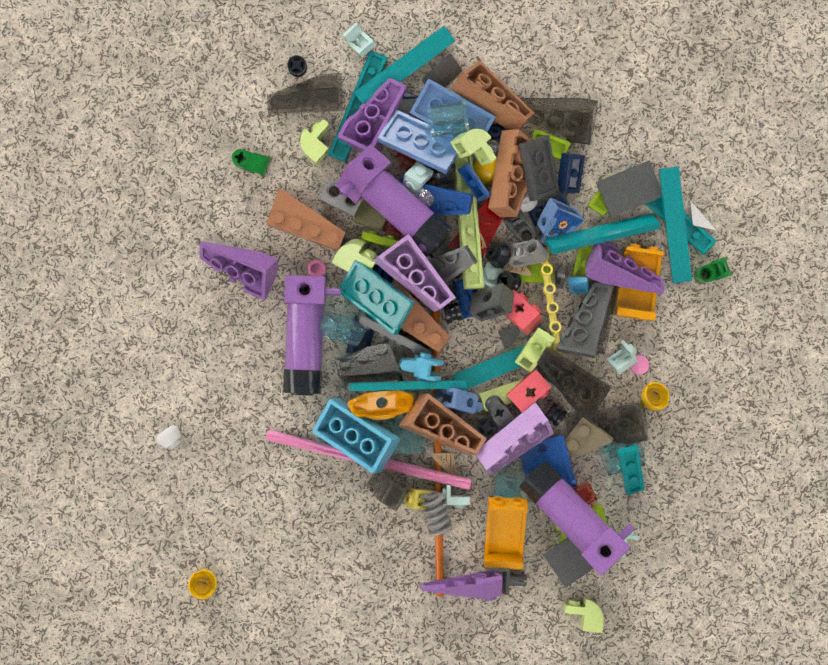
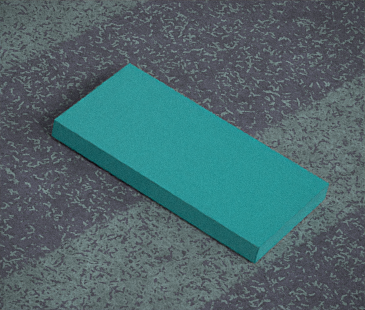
M354 260L340 286L341 295L393 335L398 334L415 304L412 299L357 260Z

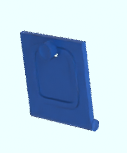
M563 435L547 438L520 456L525 476L538 465L548 461L571 487L577 486L578 483L574 477Z

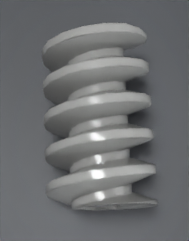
M430 492L420 496V499H426L422 506L428 507V509L423 511L424 514H430L425 520L432 522L427 525L428 529H433L429 535H440L452 528V524L449 522L450 516L447 515L448 509L445 508L447 505L446 501H444L445 495L440 492Z

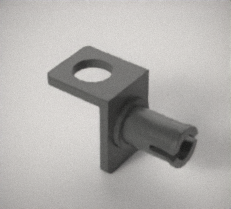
M484 568L487 571L502 572V593L505 595L509 594L510 586L526 587L527 582L523 581H527L526 574H510V569Z

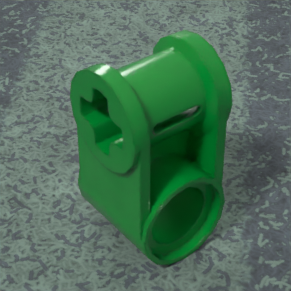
M238 149L232 154V161L236 167L265 177L271 158L243 149ZM243 155L246 160L239 163L237 157L240 158Z
M726 256L698 267L694 271L695 281L703 284L733 275L727 263L728 257ZM702 270L707 272V279L702 278Z

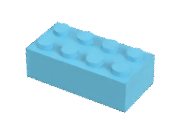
M340 398L329 399L312 430L314 434L373 474L383 472L401 439L374 420L355 416L350 411L348 403Z

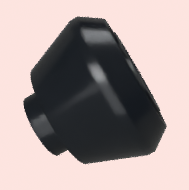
M454 162L447 174L432 169V177L440 184H450L456 176Z
M503 242L491 244L486 251V258L495 268L505 266L511 257L510 247Z

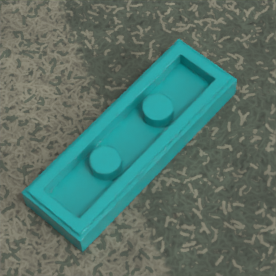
M637 445L617 450L626 495L644 491L645 486Z

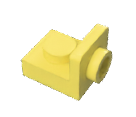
M408 487L405 494V506L412 509L426 510L428 507L422 506L426 499H420V496L437 491Z

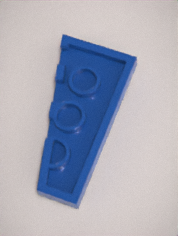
M404 178L399 179V182L401 184L403 183ZM425 183L421 187L420 194L416 197L436 214L468 215L471 212L474 195Z

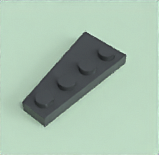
M468 245L428 259L445 284L478 262Z
M593 283L582 302L583 305L576 312L574 320L565 331L562 341L558 343L557 351L595 358L614 290L613 285Z
M361 309L358 310L359 323L365 329L377 331V334L381 337H388L394 340L397 345L410 348L414 354L420 355V352H430L428 345L408 332L403 333L402 328L397 335H393Z

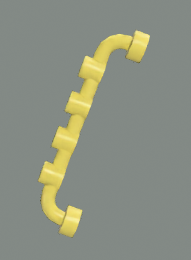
M544 247L548 252V256L541 263L540 274L543 276V293L546 295L547 300L545 310L549 314L550 325L548 330L555 338L547 351L551 356L555 357L562 353L556 350L560 342L559 331L561 330V324L557 321L556 312L559 307L555 303L553 295L556 287L551 281L553 267L548 261L549 250ZM543 268H548L549 273H545ZM546 287H551L552 292H548ZM549 306H554L555 311H550ZM553 324L557 325V331L552 329Z

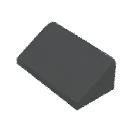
M449 54L422 78V83L425 85L429 78L445 87L463 70L453 56Z

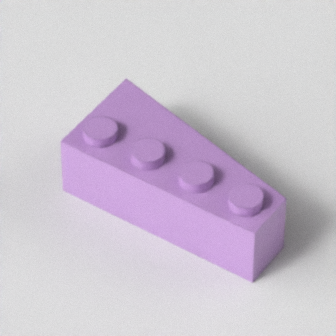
M409 234L373 260L434 312L440 310L456 298Z
M535 402L484 443L476 456L491 476L553 435L554 432L548 419Z

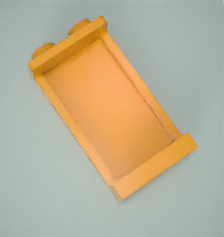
M629 244V246L624 248L623 255L626 258L630 255L640 268L645 266L657 276L660 275L661 261L665 252L660 251V248L648 247V249H643L638 244ZM618 286L614 316L655 321L656 313H654L657 293Z
M488 497L484 568L523 570V549L528 512L527 499L520 497Z

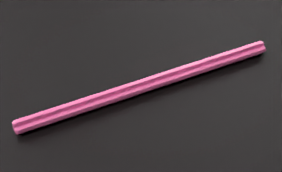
M272 430L267 431V441L355 462L332 445ZM389 459L384 468L464 489H470L472 482L469 478Z

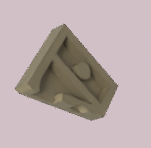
M584 415L565 439L567 451L577 458L611 443L614 438Z

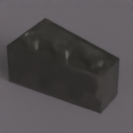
M388 339L334 360L344 386L357 382L404 381Z

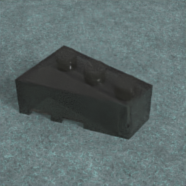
M385 470L375 474L372 473L365 485L370 488L371 492H374L373 495L381 503L396 512L409 492L408 481L400 475L394 477Z

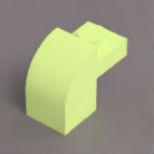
M324 119L321 122L317 121L313 125L311 133L304 129L300 139L303 152L317 166L329 153V148L319 141L330 128L329 123Z
M472 129L459 134L450 141L460 158L473 153L481 166L492 163L496 159L492 148L487 144L491 136L484 130Z
M352 239L337 251L332 263L347 272L350 270L354 260L372 269L376 265L373 260L378 256L374 251L364 248L367 241Z
M538 328L521 350L515 363L531 373L555 338L548 332Z
M583 597V604H580L581 601L570 599L569 603L564 602L563 611L565 613L582 615L581 629L583 631L602 633L603 613L595 601L588 597Z

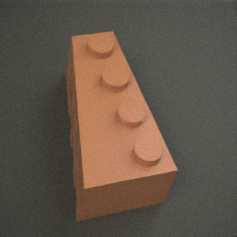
M480 60L462 72L451 86V89L464 99L494 115V121L507 130L521 129L534 115V112Z
M520 129L505 130L501 133L488 207L499 217H517L527 191L519 144L531 139Z
M279 188L266 223L269 227L338 251L343 246L346 232Z
M394 279L391 284L415 302L401 328L437 352L442 353L451 336L411 293Z
M428 393L417 396L412 409L406 413L399 424V427L466 455H477L487 439Z

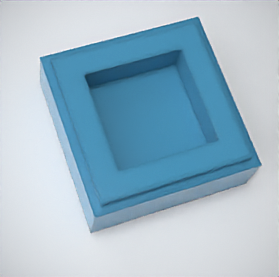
M588 277L568 278V285L572 294H588L591 288Z

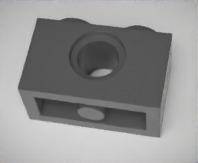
M503 283L472 293L469 313L481 322L511 313L514 292Z

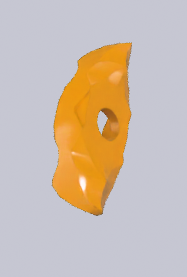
M379 390L365 393L349 400L348 407L359 418L384 420L409 412L414 405L415 397L410 392L400 390ZM381 397L387 399V404L383 407L376 405V401Z

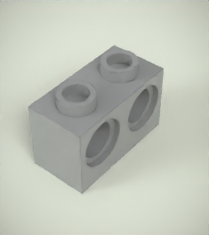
M330 178L320 200L355 218L364 199L362 198L355 205L351 206L347 204V199L349 198L347 195L342 196L339 194L337 197H332L330 191L333 188H338L336 184L339 179L333 180Z

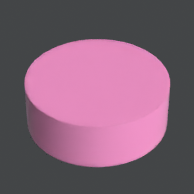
M313 260L308 264L307 272L309 276L324 277L326 265L320 260Z
M637 355L638 362L629 368L634 374H644L649 369V361L646 357Z

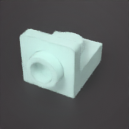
M487 262L483 270V289L497 285L499 274L505 270L495 268Z

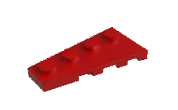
M490 197L477 211L479 230L487 247L481 248L482 259L503 217H499L488 208ZM459 233L448 244L450 248H460Z

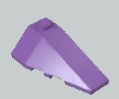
M389 78L365 104L363 103L359 107L360 109L353 116H350L345 121L337 137L359 153L364 151L370 144L379 151L382 144L378 142V136L396 109H398L407 86Z
M200 242L201 260L216 271H221L222 269L226 271L230 276L229 280L234 283L237 279L245 285L243 290L248 294L262 300L267 298L277 275V258L263 252Z
M608 241L593 245L586 262V276L590 279L608 285L657 294L664 293V280L645 266L640 268L630 255L626 258L618 252L619 247Z
M482 571L419 583L422 591L492 601L497 599L496 596H502L503 579L502 575L498 572Z

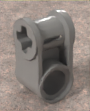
M535 239L513 243L511 245L512 258H510L509 264L516 268L540 264L546 260L548 252Z

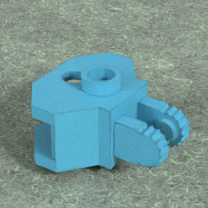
M420 352V355L415 354L414 358L402 357L398 361L401 369L412 372L417 380H441L439 373L431 371L432 365H443L444 361L440 357Z

